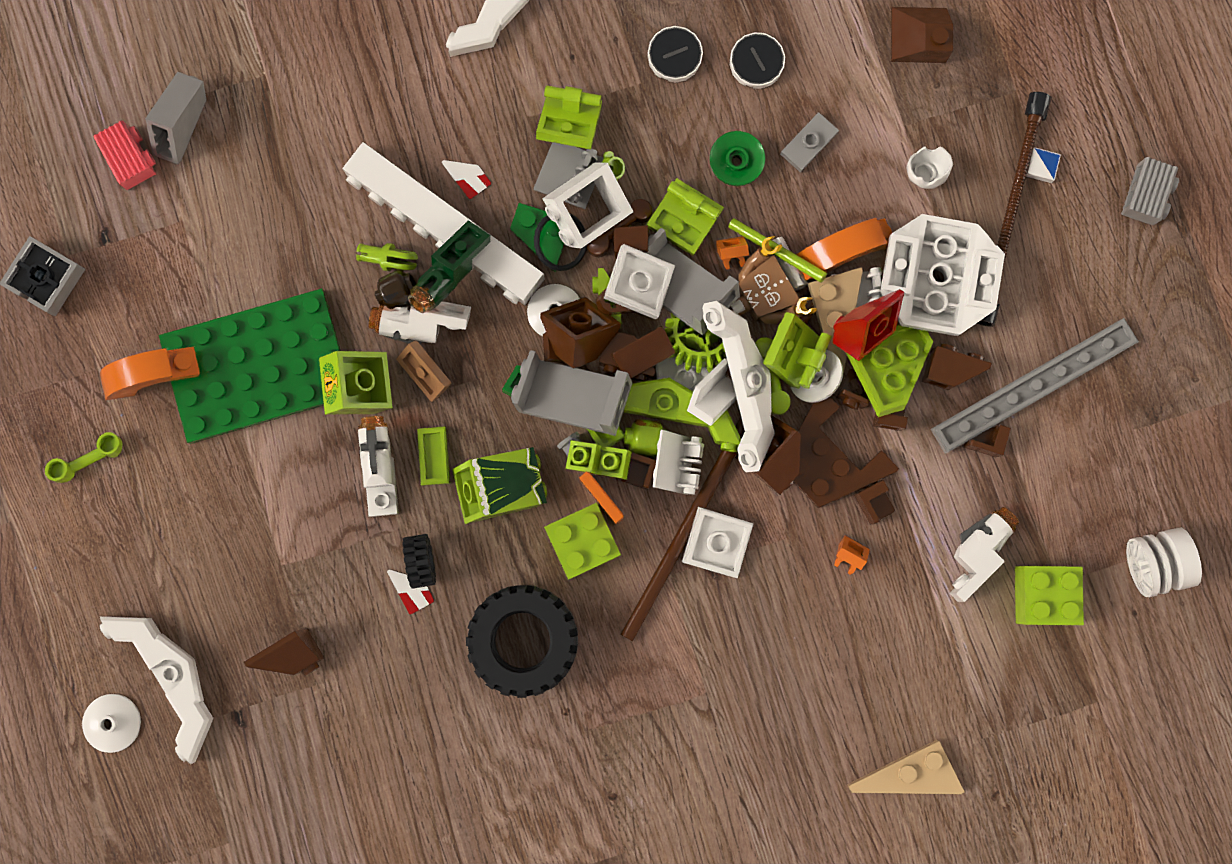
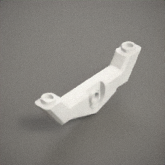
M486 0L476 23L459 26L456 33H450L446 43V47L449 48L450 57L494 47L500 31L504 29L529 0Z
M718 301L704 303L702 308L704 313L703 319L707 328L722 338L745 430L738 446L739 462L745 472H756L760 470L775 434L770 416L772 412L771 374L763 364L764 360L754 340L751 338L747 320Z
M100 617L102 622L100 629L104 636L108 639L112 638L114 641L133 642L149 670L155 675L166 693L167 699L182 721L175 739L178 745L175 747L176 753L183 762L195 763L213 721L211 713L203 702L204 699L195 659L164 634H161L152 618Z

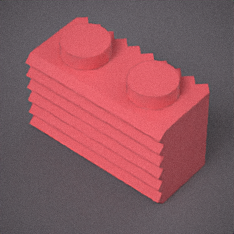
M122 120L93 136L119 185L126 190L156 175L152 167L156 162L147 149L143 151L139 143L143 139L134 125L130 127Z

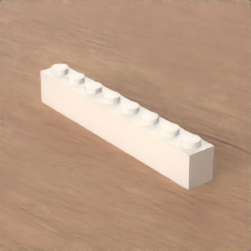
M362 142L342 168L348 176L346 181L357 190H360L361 187L370 192L368 197L376 204L382 206L385 203L392 208L390 213L404 223L407 219L414 224L413 230L425 239L430 236L436 240L435 246L437 248H440L468 220L472 222L364 142ZM490 235L491 242L472 259V270L474 268L481 273V280L490 287L494 288L497 285L505 291L503 295L512 303L517 304L519 301L526 305L545 280L544 273Z

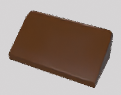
M661 326L612 353V358L618 369L627 372L631 379L671 357L676 352L672 348L673 346L664 328Z

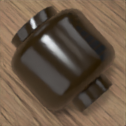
M396 270L378 280V290L375 291V297L380 306H386L389 309L407 307L414 301L415 294L413 288L417 283L411 273L406 274L402 270Z

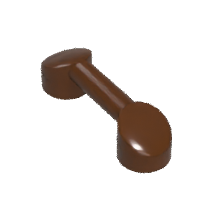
M644 199L634 200L631 203L633 213L587 244L589 254L597 258L605 256L609 251V241L614 238V228L628 227L634 221L637 223L647 222L652 216L651 204Z

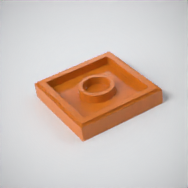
M586 471L579 477L580 482L615 525L624 519V514L590 472Z

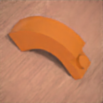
M877 218L869 219L836 232L805 248L796 255L824 272L829 273L858 257L887 249L892 230L885 218L877 220ZM802 272L806 281L814 279Z
M194 347L166 350L164 348L135 354L114 361L100 371L105 400L135 396L138 390L150 385L198 377L200 375Z

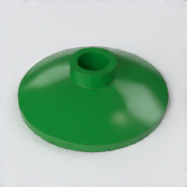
M731 131L723 134L714 142L709 156L710 166L714 175L723 183L731 186H744L755 181L762 173L765 165V151L760 141L753 135L743 131ZM735 157L739 158L742 162L738 166L731 162Z

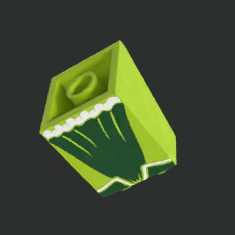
M534 447L471 459L452 469L465 524L538 507L547 503V488L541 480L539 472L541 463L538 455L535 454Z

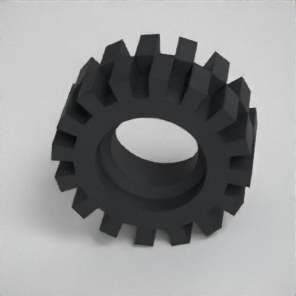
M428 534L404 537L402 541L404 563L411 589L435 585L434 556Z

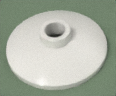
M550 284L538 289L531 297L527 308L531 327L543 337L546 330L541 321L540 313L550 310L553 305L561 306L580 299L579 296L571 288L561 284Z
M826 350L825 354L827 357L820 372H816L809 389L802 386L799 389L791 387L793 393L802 401L810 403L823 401L830 397L840 386L843 378V365L839 357L830 350Z
M103 695L95 699L86 709L82 721L83 733L90 745L99 751L112 753L124 750L135 741L141 728L139 710L129 698L123 695ZM106 719H109L112 722V727L110 730L104 727V721Z

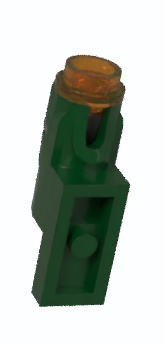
M469 220L431 255L432 266L410 290L411 294L408 296V301L412 307L420 313H425L427 310L431 311L447 298L471 272L472 259L491 242L490 234Z

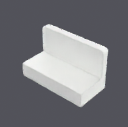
M725 358L695 387L687 409L688 412L710 426L737 400L733 382L725 376L728 368V362Z

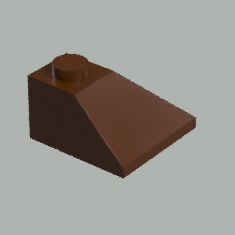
M891 8V62H947L953 53V22L947 8Z
M587 297L540 313L541 321L556 356L573 369L595 361L621 326V323L611 315L601 313L597 305Z
M771 416L775 434L760 470L752 473L781 495L784 490L793 484L794 479L799 475L801 434L776 417ZM738 453L737 456L735 457L738 461H739V453Z
M302 629L285 636L244 661V664L248 668L290 675L303 672L304 676L318 669L320 667L318 662L325 657L309 630Z

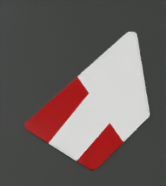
M442 161L444 167L469 199H472L491 185L490 180L478 165Z
M393 570L387 571L409 614H413L434 602L427 586L411 589L406 574Z

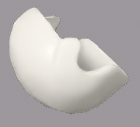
M941 146L935 150L923 147L917 153L910 156L906 167L910 181L921 188L934 189L947 180L953 167L951 155Z

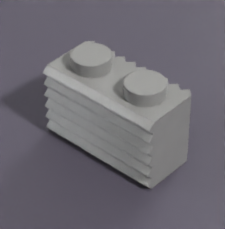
M1150 157L1140 161L1136 166L1121 215L1150 225H1155L1162 219L1164 220L1171 208V204L1167 203L1169 195L1175 192L1179 183V178L1176 177L1178 167L1156 161Z

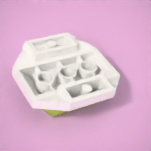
M921 214L889 236L880 292L883 296L899 289L905 292L898 317L901 326L959 336L996 310L1005 253L993 243L979 224ZM934 270L943 273L944 282H938L933 278Z

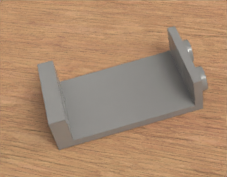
M660 228L654 235L648 237L649 251L647 254L675 265L662 307L703 335L708 330L703 319L704 313L702 308L704 303L718 301L729 308L740 297L739 281L729 276L722 282L668 244L666 231Z
M530 350L527 359H524L521 364L519 384L514 386L511 394L512 403L517 411L616 436L632 386L629 374L617 370L615 377L582 369H573L569 366L552 362H544L540 360L536 351Z

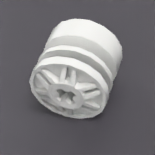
M1182 527L1161 531L1156 537L1150 534L1144 535L1143 538L1129 539L1126 554L1130 574L1136 587L1145 597L1157 596L1158 593L1166 594L1171 588L1183 590L1195 587L1201 582L1202 568L1198 550L1189 533Z

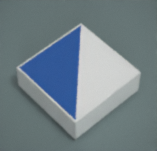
M1034 147L1026 177L1052 183L1055 180L1061 154Z

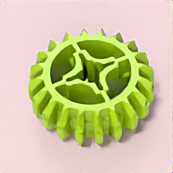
M671 313V318H667L665 321L667 328L664 330L673 346L672 348L676 352L670 358L676 357L675 364L677 366L685 363L686 371H689L694 366L698 374L701 373L702 367H706L710 373L713 370V365L717 366L724 358L727 359L723 342L717 348L710 351V345L721 339L719 336L712 333L709 329L703 334V338H700L699 334L697 335L698 332L693 328L685 329L684 333H679L686 323Z

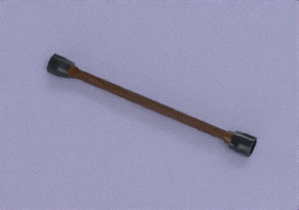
M1031 92L1026 105L1025 115L1028 117V126L997 244L1005 255H1007V248L1009 247L1012 228L1014 227L1037 130L1041 125V121L1046 120L1052 99L1049 94L1044 92ZM997 304L995 311L976 324L988 327L995 326L1000 304Z

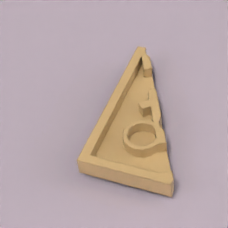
M862 267L826 277L822 283L817 280L808 283L814 308H817L816 316L821 333H827L832 336L827 350H830L839 357L843 365V373L847 354L832 343L835 331L833 327L840 316H846L856 308L863 273Z
M938 740L847 784L852 793H964L957 775Z

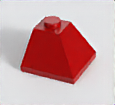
M899 289L853 309L846 316H840L833 327L835 331L832 343L860 361L895 332L905 292Z

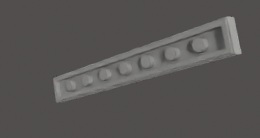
M1123 318L930 430L946 454L1139 341Z

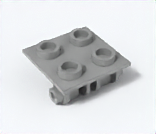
M552 142L533 190L548 195L595 162L601 163L604 158L598 156L597 151L592 148L585 151L575 146ZM594 181L564 202L586 209L595 186Z

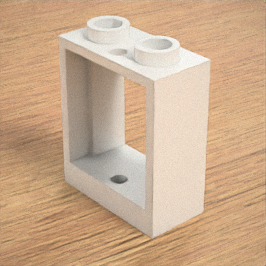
M595 162L542 198L546 204L545 211L548 217L556 222L560 229L559 236L563 243L569 247L580 249L633 213L608 163ZM594 181L610 214L580 234L563 201Z

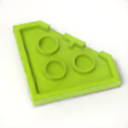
M898 325L892 335L860 361L846 353L878 417L905 409L933 344L928 331Z

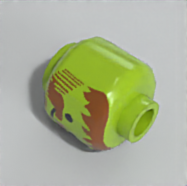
M637 419L633 422L631 428L626 427L624 444L629 445V450L632 453L655 458L658 452L657 444L660 438V431L665 429H663L662 424L658 421Z

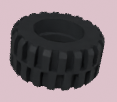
M517 585L500 589L498 592L487 597L477 607L467 628L469 629L468 637H466V646H468L469 651L467 656L469 662L475 668V674L486 682V686L492 690L496 689L501 692L500 694L508 697L512 695L517 696V698H526L527 696L543 694L545 691L554 688L567 675L575 660L578 649V630L571 611H569L560 598L552 594V592L537 586ZM517 613H529L538 617L544 622L550 634V647L547 655L540 663L528 668H517L509 665L501 658L496 648V633L499 626L506 618Z

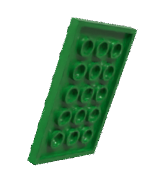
M322 288L159 335L162 349L174 350L194 347L200 375L198 377L171 381L186 441L189 444L324 406L319 358L335 351H341L326 295Z

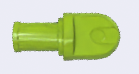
M360 243L356 252H362L361 255L356 254L357 261L380 264L384 271L390 272L392 268L415 270L418 265L413 262L396 260L395 258L417 260L418 255L416 252L396 249L395 245L391 243L385 244L382 248Z

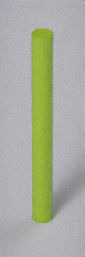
M735 218L729 223L731 230L762 247L764 239L767 238ZM772 240L769 242L772 249L779 245ZM784 247L773 254L820 283L827 276L826 272Z

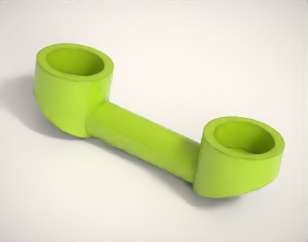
M762 337L755 342L763 360L773 340L771 338ZM768 368L771 374V413L782 415L789 409L790 397L785 391H782L779 377Z
M104 433L97 440V449L69 463L58 458L50 460L45 467V475L48 479L57 483L68 482L77 471L106 456L110 458L117 457L122 451V440L114 433Z

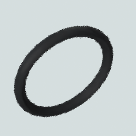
M570 214L580 234L583 233L585 228L580 220ZM547 215L539 222L535 230L534 247L540 261L552 270H570L577 266L584 258L587 245L581 248L579 255L569 264L556 265L550 262L544 256L540 247L541 231L544 225L551 220Z

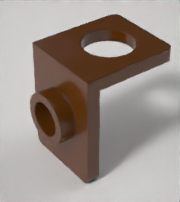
M850 369L836 398L843 400L842 404L851 409H863L869 405L870 400L867 399L868 396L865 390L859 395L849 390L850 381L859 379L855 370Z

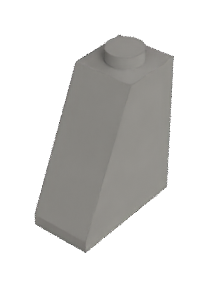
M177 72L151 109L145 120L153 156L179 165L206 102L204 81L194 76Z

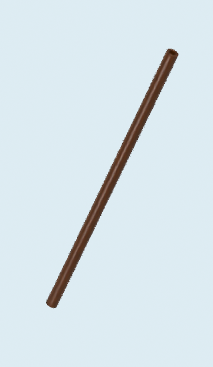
M812 300L806 302L807 310L814 308ZM803 314L800 319L807 325L813 314ZM740 417L735 427L742 439L745 430L742 418ZM721 451L620 635L631 641L636 637L688 542L698 507L707 508L737 452Z

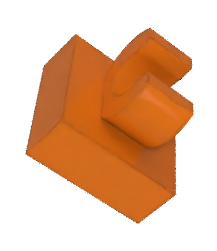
M743 236L716 240L717 252L726 270L730 269L729 261L732 258H738L740 267L744 266V256L749 255V250Z
M845 535L839 543L834 566L838 567L842 561L851 564L848 569V574L850 575L855 572L856 568L862 570L867 563L870 549Z

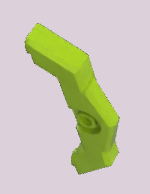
M663 378L632 384L624 413L707 427L714 442L721 445V450L728 452L738 451L741 438L727 410L710 426L687 411L693 391L673 379Z

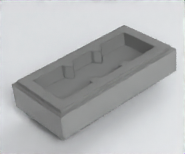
M818 112L781 151L780 155L801 173L838 134L839 130Z

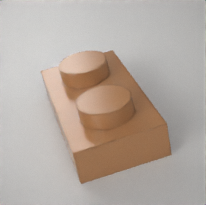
M417 340L409 343L396 359L431 402L437 400L452 384Z

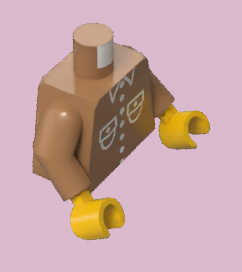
M770 236L764 239L762 247L746 260L738 275L740 297L729 309L740 316L749 311L755 322L762 320L765 324L779 325L782 322L786 312L796 314L799 318L803 314H814L817 308L807 310L805 306L806 302L813 298L803 297L799 299L775 256L770 257L769 254H774L782 248V244H780L775 249H772L769 242L775 236Z

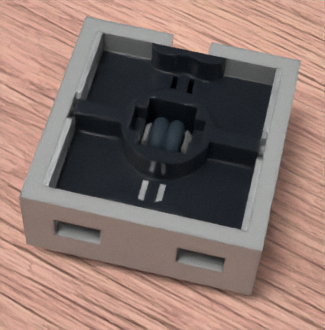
M29 236L0 281V285L27 299L28 302L45 312L56 316L84 273L85 268Z

